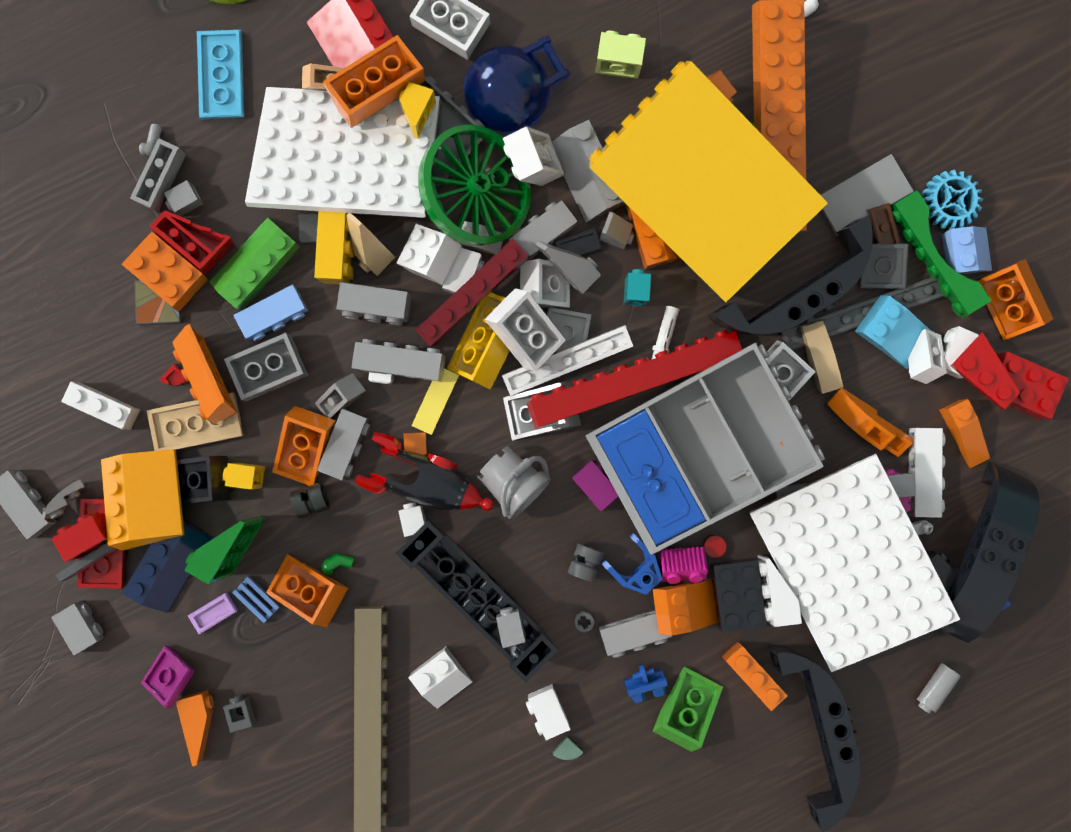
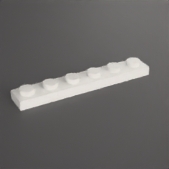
M624 325L552 354L537 371L520 367L503 374L502 377L510 396L633 347V344Z

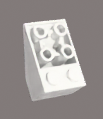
M758 555L766 621L774 627L802 624L799 600L772 561L763 555Z

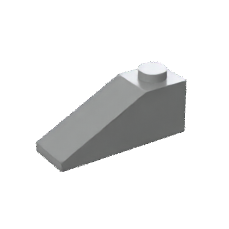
M540 241L535 244L569 284L582 294L601 276L596 269L598 265L590 257L586 259L579 254Z

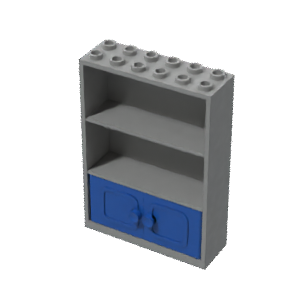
M757 342L751 344L585 435L651 555L824 467L822 462L825 459L824 454L818 444L813 445L811 440L814 437L808 425L803 426L800 422L802 414L796 404L792 406L788 399L791 398V394L785 384L782 386L779 384L777 379L780 375L774 364L769 366L766 360L769 355L763 344L759 346Z

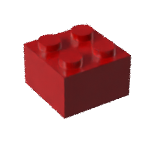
M96 512L92 515L90 513L83 515L77 519V524L62 527L57 531L58 535L51 538L64 562L80 559L108 542L105 514Z

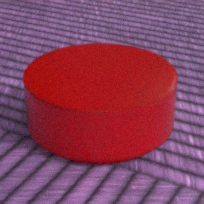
M717 535L707 537L703 543L705 553L710 557H721L726 551L724 539Z

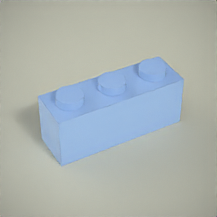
M291 285L233 316L245 339L256 342L266 337L265 333L271 330L275 332L284 328V323L303 318L305 316L304 313L309 310L297 287Z

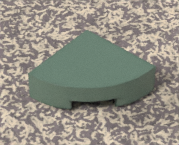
M568 736L552 752L555 757L562 760H572L584 753Z

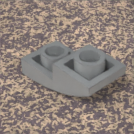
M80 479L64 488L50 501L42 514L43 519L48 517L55 519L64 514L63 510L68 505L65 499L72 501L81 496L80 492H82L84 485Z

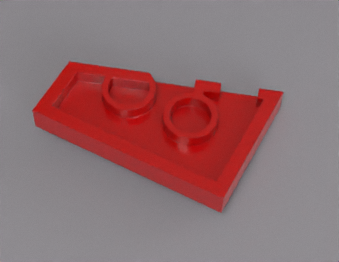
M983 332L950 365L1002 410H1005L1020 394V391Z

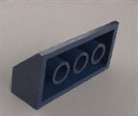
M183 519L184 535L151 543L122 594L140 605L168 613L191 575L184 571L188 565L185 563L186 559L192 551H196L211 541L213 536Z

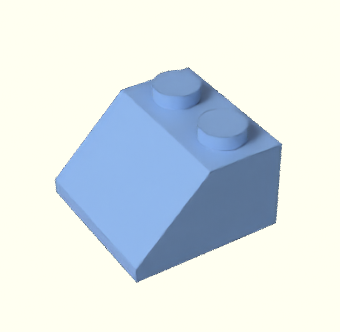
M971 226L950 229L942 233L945 262L957 273L966 275L992 271L986 228Z

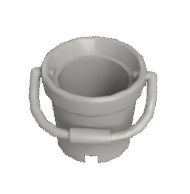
M506 446L502 449L505 452L502 457L498 454L493 456L481 469V475L477 477L501 504L503 516H507L508 519L512 520L522 513L543 492L551 479L546 460L541 456H532L529 459L523 460L509 446ZM536 461L540 462L543 468V472L536 471L531 466L532 463Z

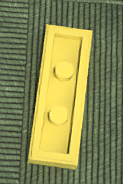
M444 368L442 382H431L413 421V427L430 435L433 434L459 378L458 374Z

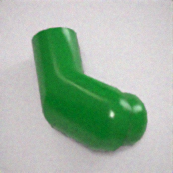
M333 554L323 561L321 566L322 572L326 575H331L334 569L339 566L352 568L354 558Z

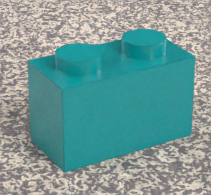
M634 269L632 273L627 274L623 305H647L650 301L651 274H646L645 270Z

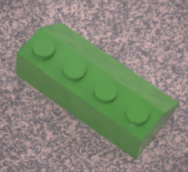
M267 217L209 283L233 307L242 311L300 249V246Z

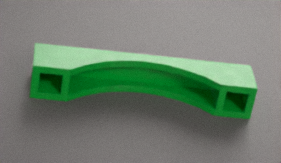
M917 190L892 206L891 210L896 224L899 223L903 229L905 239L915 247L917 257L927 265L929 275L939 283L941 293L951 301V307L955 314L960 315L963 319L992 300L980 282L968 279L957 273L939 255L929 231L930 208Z

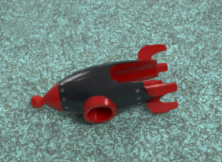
M375 432L372 440L382 446L380 449L382 453L418 467L419 475L417 480L413 484L404 485L371 473L370 478L357 475L355 480L356 484L373 493H382L385 489H388L410 501L440 510H463L481 506L483 510L489 511L494 506L492 499L481 498L474 485L456 470L458 464L430 453L428 456L403 450L395 437Z

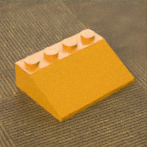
M175 449L120 454L101 459L108 546L123 551L184 535Z

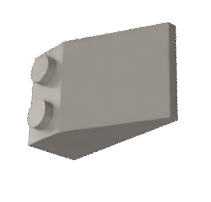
M561 382L504 397L503 400L512 440L581 426L578 414L535 429L526 403L532 400L531 396L544 392L546 396L553 393L552 389L565 385V388L573 386L572 383Z

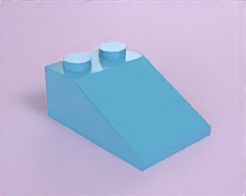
M880 295L855 332L901 366L908 369V358L921 331L930 329L891 296Z

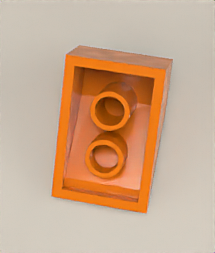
M294 406L285 415L272 472L308 486L315 484L319 475L317 469L335 427L336 420Z
M287 554L266 594L311 624L327 628L349 588Z
M712 579L702 580L698 583L690 582L653 589L659 634L673 636L693 632L718 623Z

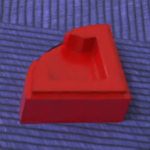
M173 364L159 379L161 382L172 386L187 383L181 372L182 369L176 364Z

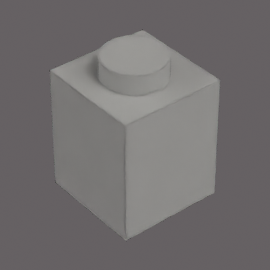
M187 180L164 193L167 198L165 201L166 206L171 213L175 212L179 216H183L204 204L194 185Z

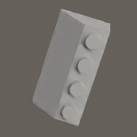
M589 120L568 129L552 141L565 174L563 177L585 223L625 205V202L589 168V156L597 148L603 149Z

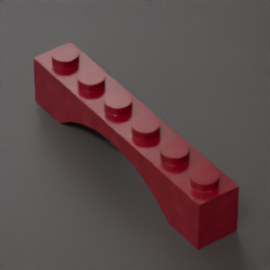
M510 240L415 331L430 347L436 346L485 296L518 270L531 256L517 240Z

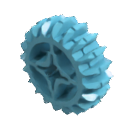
M951 170L949 174L947 171H944L940 176H934L932 178L933 181H929L926 184L928 189L923 190V194L926 196L923 199L930 208L929 219L934 218L932 225L940 222V229H944L947 226L949 230L955 229V227L963 228L964 224L969 225L972 223L971 219L978 217L976 212L980 211L982 207L977 203L982 202L984 198L978 197V194L982 192L981 189L976 190L975 188L978 182H970L972 175L964 178V171L956 174L955 170ZM948 184L955 185L961 190H955L952 186H948ZM937 195H939L941 198V202L939 205L937 201ZM958 195V197L954 199L952 203L946 205V203H948L951 198ZM964 197H966V205L964 204ZM943 210H949L952 214H956L957 217L950 216L944 213Z

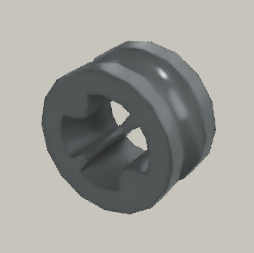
M588 611L579 612L575 617V627L581 632L590 631L594 626L593 615ZM582 616H586V619L591 621V623H587V627H583V624L578 623V619L581 620Z

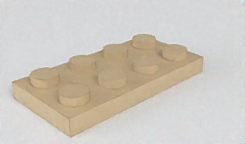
M229 393L238 413L215 424L202 418L198 410L201 407L198 400L147 410L154 451L178 450L244 436L236 393Z

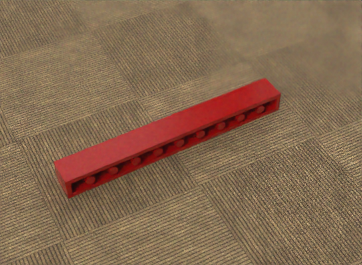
M727 330L714 334L715 338L708 340L707 337L695 340L696 345L688 347L686 343L675 347V352L669 354L667 350L655 354V359L648 361L647 357L634 361V366L627 367V364L614 368L615 372L608 375L606 371L593 375V380L586 381V378L574 381V386L565 388V385L552 389V394L545 396L544 392L533 395L531 396L532 400L526 403L534 427L537 429L702 372L742 350L736 331L728 333Z

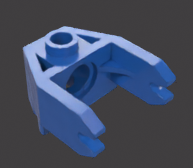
M632 533L629 537L641 548L645 560L629 576L619 574L606 560L601 564L623 587L647 595L662 580L655 555H651L646 545ZM645 575H649L647 581L642 580Z

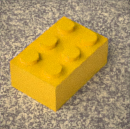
M318 211L314 278L323 284L340 285V282L350 284V280L354 278V267L351 266V259L355 255L347 213Z

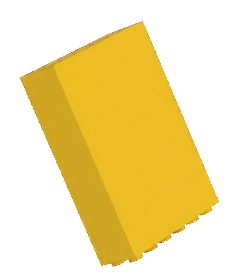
M680 61L671 70L673 74L668 81L663 79L654 88L656 93L651 98L647 96L637 106L640 110L634 116L629 114L621 123L624 127L618 133L613 131L606 138L605 142L607 144L602 150L597 148L589 156L590 162L588 164L591 170L700 278L727 302L828 203L691 61H686L685 63Z

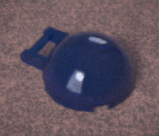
M549 36L539 39L524 49L509 45L497 46L486 50L474 60L465 77L464 98L467 108L475 120L478 119L488 129L502 131V133H514L526 126L530 127L538 121L546 109L550 94L549 88L571 75L570 71L564 68L550 43L552 41ZM541 49H544L557 74L548 78L543 65L533 55Z

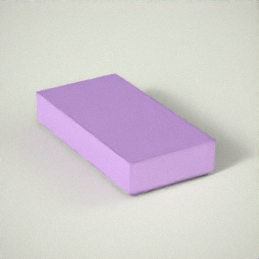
M226 592L194 611L188 617L198 634H201L239 610L229 593Z

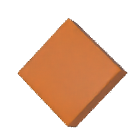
M426 432L404 434V450L422 455L427 454Z

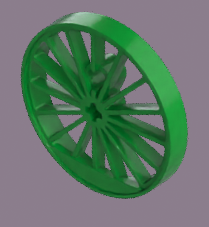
M460 125L443 132L425 151L418 172V188L421 201L430 219L450 238L471 246L490 245L512 236L523 224L528 214L531 200L530 183L517 179L519 190L502 188L508 183L509 178L515 176L513 173L507 174L499 166L506 159L511 167H513V163L504 151L505 143L503 137L488 128L478 125ZM460 135H469L471 137V164ZM453 138L462 164L444 143L446 139ZM478 138L487 141L488 145L478 168ZM493 146H495L503 154V157L486 173H483ZM438 148L456 170L434 158ZM432 165L456 180L432 177ZM434 183L462 188L438 195ZM465 192L451 207L444 211L440 199ZM492 192L518 196V208ZM467 197L457 225H455L447 215ZM493 202L515 215L511 224ZM470 206L472 211V234L462 230ZM487 208L505 229L499 235L495 232ZM479 210L489 236H479Z

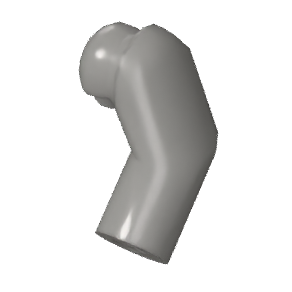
M151 124L147 143L139 145V152L142 155H151L158 138L160 139L162 130L160 125Z

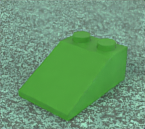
M683 667L659 713L653 732L691 752L702 748L723 686Z

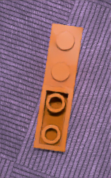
M842 387L827 402L829 407L849 427L879 450L885 448L899 457L913 444L912 437L878 416L876 409Z

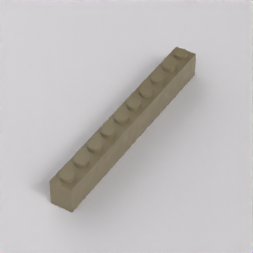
M357 606L355 608L354 832H382L383 827L387 826V812H384V804H387L388 793L387 790H384V782H387L388 770L384 768V759H387L388 747L384 745V737H387L388 724L384 723V714L388 712V701H384V692L388 690V679L384 678V670L388 668V656H384V647L388 646V634H384V625L388 624V612H384V606Z

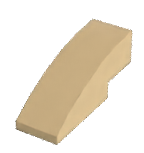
M823 320L800 326L808 363L815 371L813 375L816 389L823 394L841 387L843 388L838 363Z

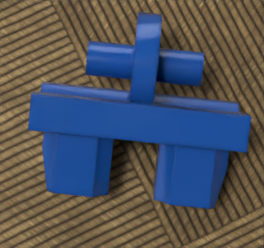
M643 664L638 665L640 672L632 674L631 678L624 679L628 695L632 697L634 703L644 701V692L651 690L654 697L665 695V686H668L662 669L656 671L653 668L645 670Z

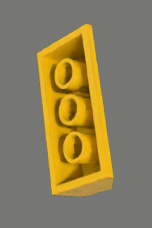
M491 292L479 302L447 366L448 370L490 390L510 351L484 320L505 299V297Z

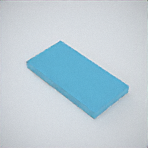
M197 31L199 118L201 120L245 118L242 31Z

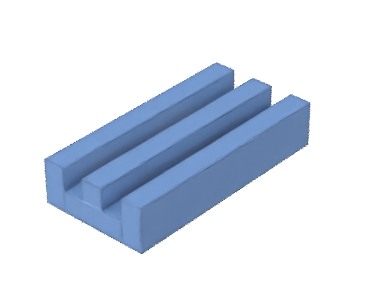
M250 576L232 592L263 623L281 607ZM249 584L273 608L270 610L246 585ZM241 590H243L267 615L265 616V615L241 592Z

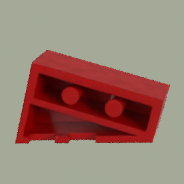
M165 210L149 226L154 234L204 276L234 246L230 236L222 235L212 231L210 228L202 227Z

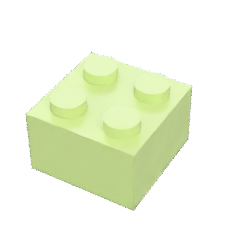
M616 31L601 32L595 73L638 79L642 67L646 38H641L637 34L619 35Z

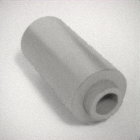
M941 663L916 699L920 702L918 706L929 714L931 711L936 713L961 676Z

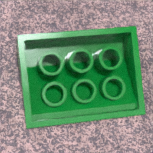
M258 516L242 520L196 551H192L186 559L185 563L188 565L184 571L208 585L233 575L266 517Z

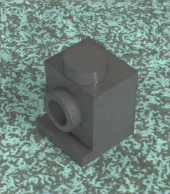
M242 695L229 698V703L223 706L230 733L252 727L257 722L249 697L243 698ZM238 707H242L243 714L238 712Z

